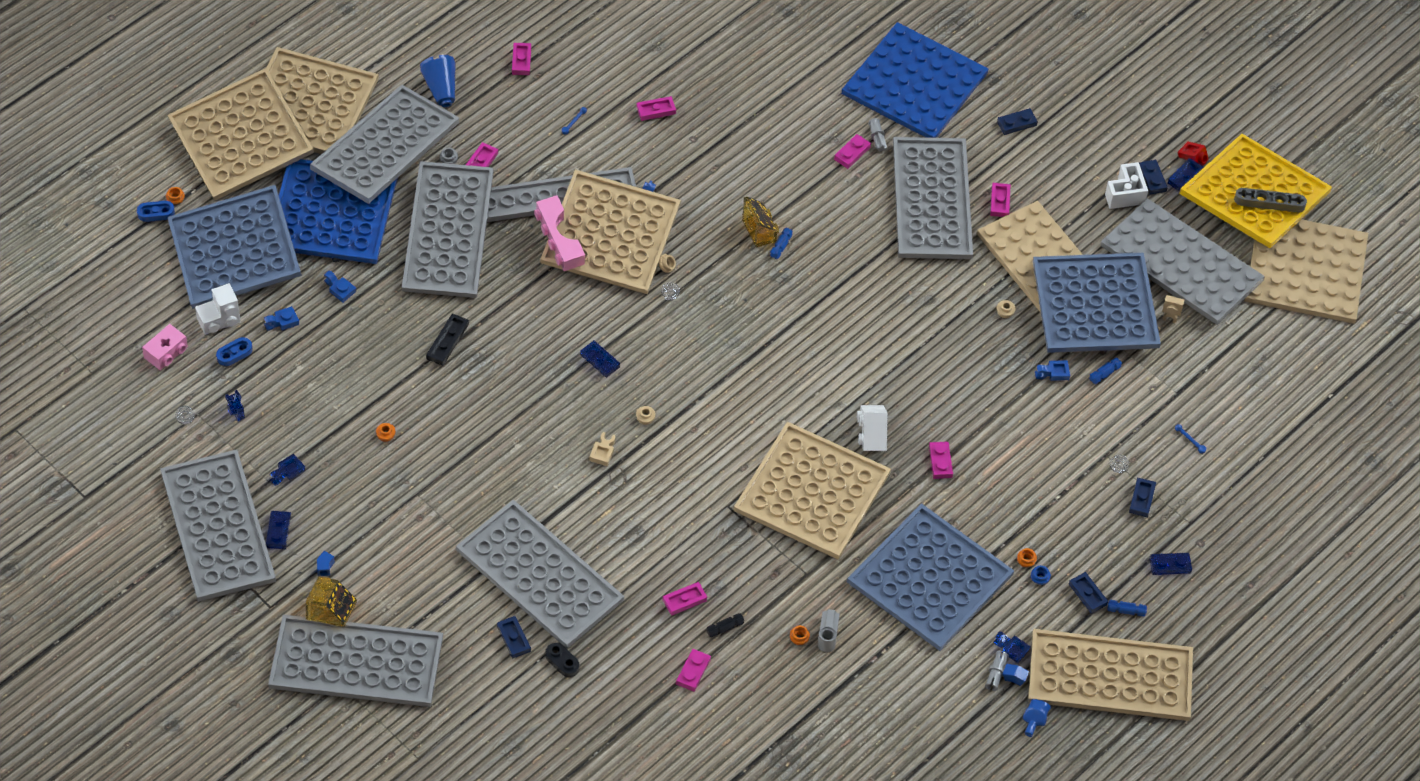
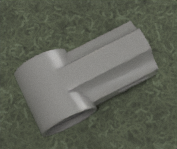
M828 609L822 612L818 648L823 652H831L836 646L840 614L835 610Z

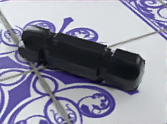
M741 613L733 615V618L728 617L716 622V625H709L706 628L709 637H714L718 635L717 633L721 634L735 628V625L740 626L744 624V618Z

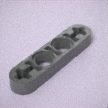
M1250 188L1237 189L1234 197L1236 204L1241 206L1289 212H1303L1307 203V199L1300 194ZM1262 197L1265 201L1258 200L1257 198ZM1280 199L1284 201V203H1278L1275 200Z

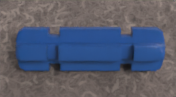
M787 227L783 229L782 234L774 244L775 247L770 251L772 258L778 259L781 256V252H783L789 242L788 240L793 235L792 229Z
M1118 358L1112 359L1097 369V371L1091 373L1090 381L1093 384H1097L1101 379L1112 374L1114 370H1118L1122 362Z
M1109 600L1107 609L1111 612H1116L1117 610L1118 613L1130 615L1137 613V616L1143 617L1147 613V606L1143 604L1136 606V603L1123 601L1117 603V600Z

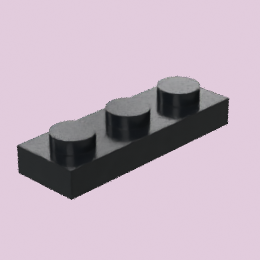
M452 313L426 354V359L444 366L467 329L469 320Z

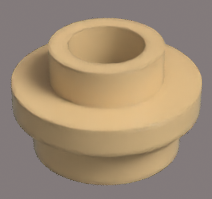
M667 254L661 255L659 267L665 273L671 272L676 266L674 257Z
M1003 300L998 303L997 312L1000 317L1010 318L1015 313L1016 308L1011 301Z
M649 406L640 407L636 412V418L641 424L648 425L655 419V411Z

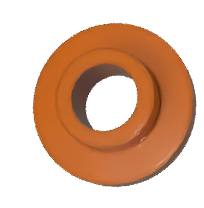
M171 187L166 193V200L173 204H180L185 198L184 192L179 187Z
M382 423L376 429L377 437L384 442L391 441L396 434L395 427L390 423Z
M1024 548L1018 553L1017 561L1023 567H1032L1037 561V556L1032 549Z
M799 625L790 631V640L794 644L804 645L809 641L810 633L806 627Z

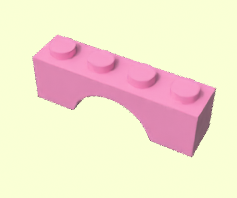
M558 196L537 201L534 214L537 221L540 220L542 223L541 229L544 236H548V244L551 251H555V259L558 266L561 265L563 271L585 265V253L579 241L565 238L557 230L559 223L564 220V208Z

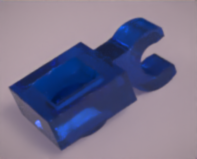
M235 390V393L230 396L226 394L225 399L228 402L227 409L230 415H234L240 421L245 418L244 407L241 404L242 396L238 390Z
M292 454L278 463L279 469L270 473L272 476L270 481L276 486L285 477L291 480L305 471V465L295 454Z
M1001 631L998 632L995 636L996 639L993 641L998 647H1004L1002 653L1006 652L1009 658L1017 664L1031 648V646L1014 635L1010 639Z

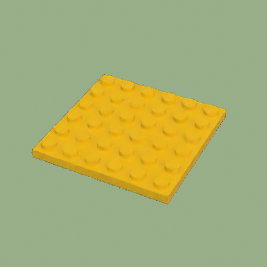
M1241 134L1180 189L1179 194L1266 247L1271 248L1331 192L1332 186L1246 135ZM1250 188L1300 194L1307 199V203L1303 212H1289L1241 206L1236 204L1234 197L1237 189ZM1262 197L1257 198L1258 200L1265 201ZM1280 199L1275 200L1278 203H1284V201Z

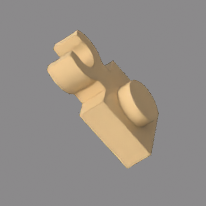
M1166 295L1162 312H1164L1163 320L1166 321L1167 317H1171L1173 323H1176L1178 316H1181L1185 299Z
M603 432L600 438L601 443L595 442L589 461L608 466L614 452L615 435H612L610 440H606V432Z

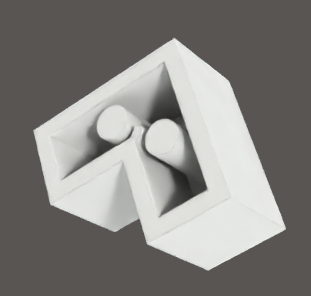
M1139 162L1122 164L1118 180L1108 181L1105 196L1110 209L1141 205L1146 201L1148 189Z
M230 283L212 289L213 301L195 307L197 320L205 335L241 323L238 300Z
M861 405L860 411H857V422L862 427V433L858 435L859 445H862L863 451H887V411L884 405Z

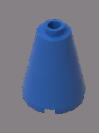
M439 55L437 59L429 57L420 64V71L437 104L442 107H449L455 101V60L450 55Z

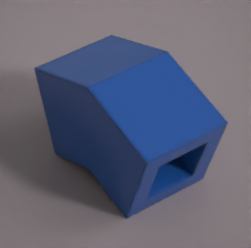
M323 551L317 558L318 577L330 576V568L335 563L334 556L326 551Z
M1006 664L1003 676L1005 681L1021 686L1026 681L1029 671L1018 665Z

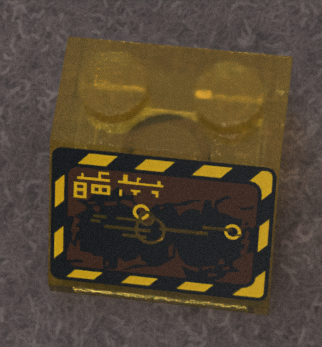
M744 197L742 221L755 247L776 242L779 229L777 224L772 221L770 210L766 209L764 203L750 197Z
M318 576L306 599V619L345 627L357 603V599L338 580Z

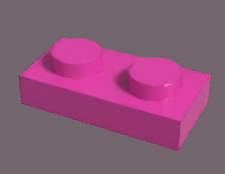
M513 43L512 75H530L531 43Z
M672 96L638 102L636 104L641 121L676 114Z
M856 134L834 155V160L849 169L871 148V143Z
M482 142L466 165L489 167L498 155V149Z
M992 183L990 216L1005 217L1009 215L1011 184Z
M929 442L933 479L953 478L949 442Z
M697 582L664 595L663 602L672 616L707 602L708 597L700 583Z
M692 649L676 680V685L695 692L711 661V656Z

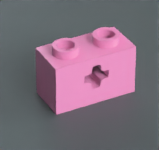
M169 324L147 342L142 349L144 358L156 368L162 370L165 366L170 365L179 354H183L188 346L186 336Z

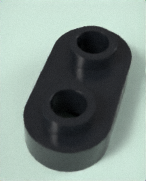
M552 643L547 646L546 659L555 669L565 677H574L578 674V659L562 644Z

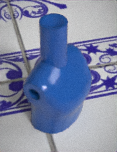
M1038 699L1031 700L1023 716V720L1029 723L1025 731L1026 736L1032 737L1036 726H1045L1048 712L1051 709L1047 702Z

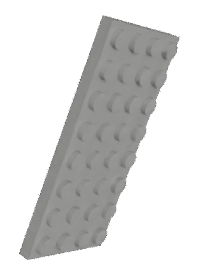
M401 85L310 164V169L369 204L459 123V117Z
M893 137L898 258L973 259L966 138Z
M420 161L402 282L403 292L477 298L494 168Z
M1148 198L1101 241V247L1112 254L1144 253L1148 278L1176 298L1185 299V304L1216 325L1264 281V275Z
M237 450L160 468L198 602L276 582L275 573Z
M515 500L509 502L456 546L458 553L565 648H569L624 601V595Z
M283 615L268 686L269 689L431 707L443 633Z

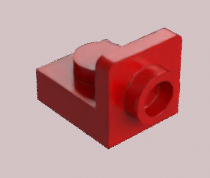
M1187 141L1177 152L1179 158L1193 161L1195 168L1198 170L1209 160L1205 145Z

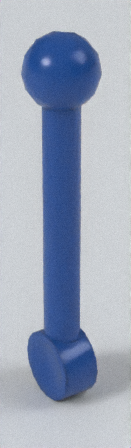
M582 107L567 127L562 128L564 135L568 134L571 126L582 114L587 112L586 107Z
M1177 424L1175 426V430L1188 438L1198 448L1199 453L1203 454L1206 452V447L1200 445L1182 429V425Z

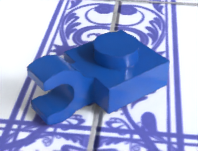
M330 270L324 274L326 277L324 282L331 286L329 292L342 303L356 293V287L344 277L338 280Z
M292 306L274 312L275 316L268 315L264 317L266 322L264 326L267 331L279 326L282 331L299 325V319Z
M1068 360L1049 361L1048 365H1037V371H1035L1036 379H1044L1050 376V381L1069 380Z

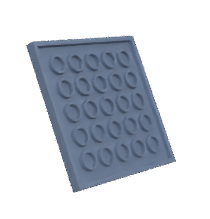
M276 185L168 217L192 309L213 301L212 289L229 283L237 296L302 276Z
M1144 253L1033 257L1032 262L1047 353L1160 348L1161 342Z
M921 503L847 578V583L941 651L1013 576L1014 570Z

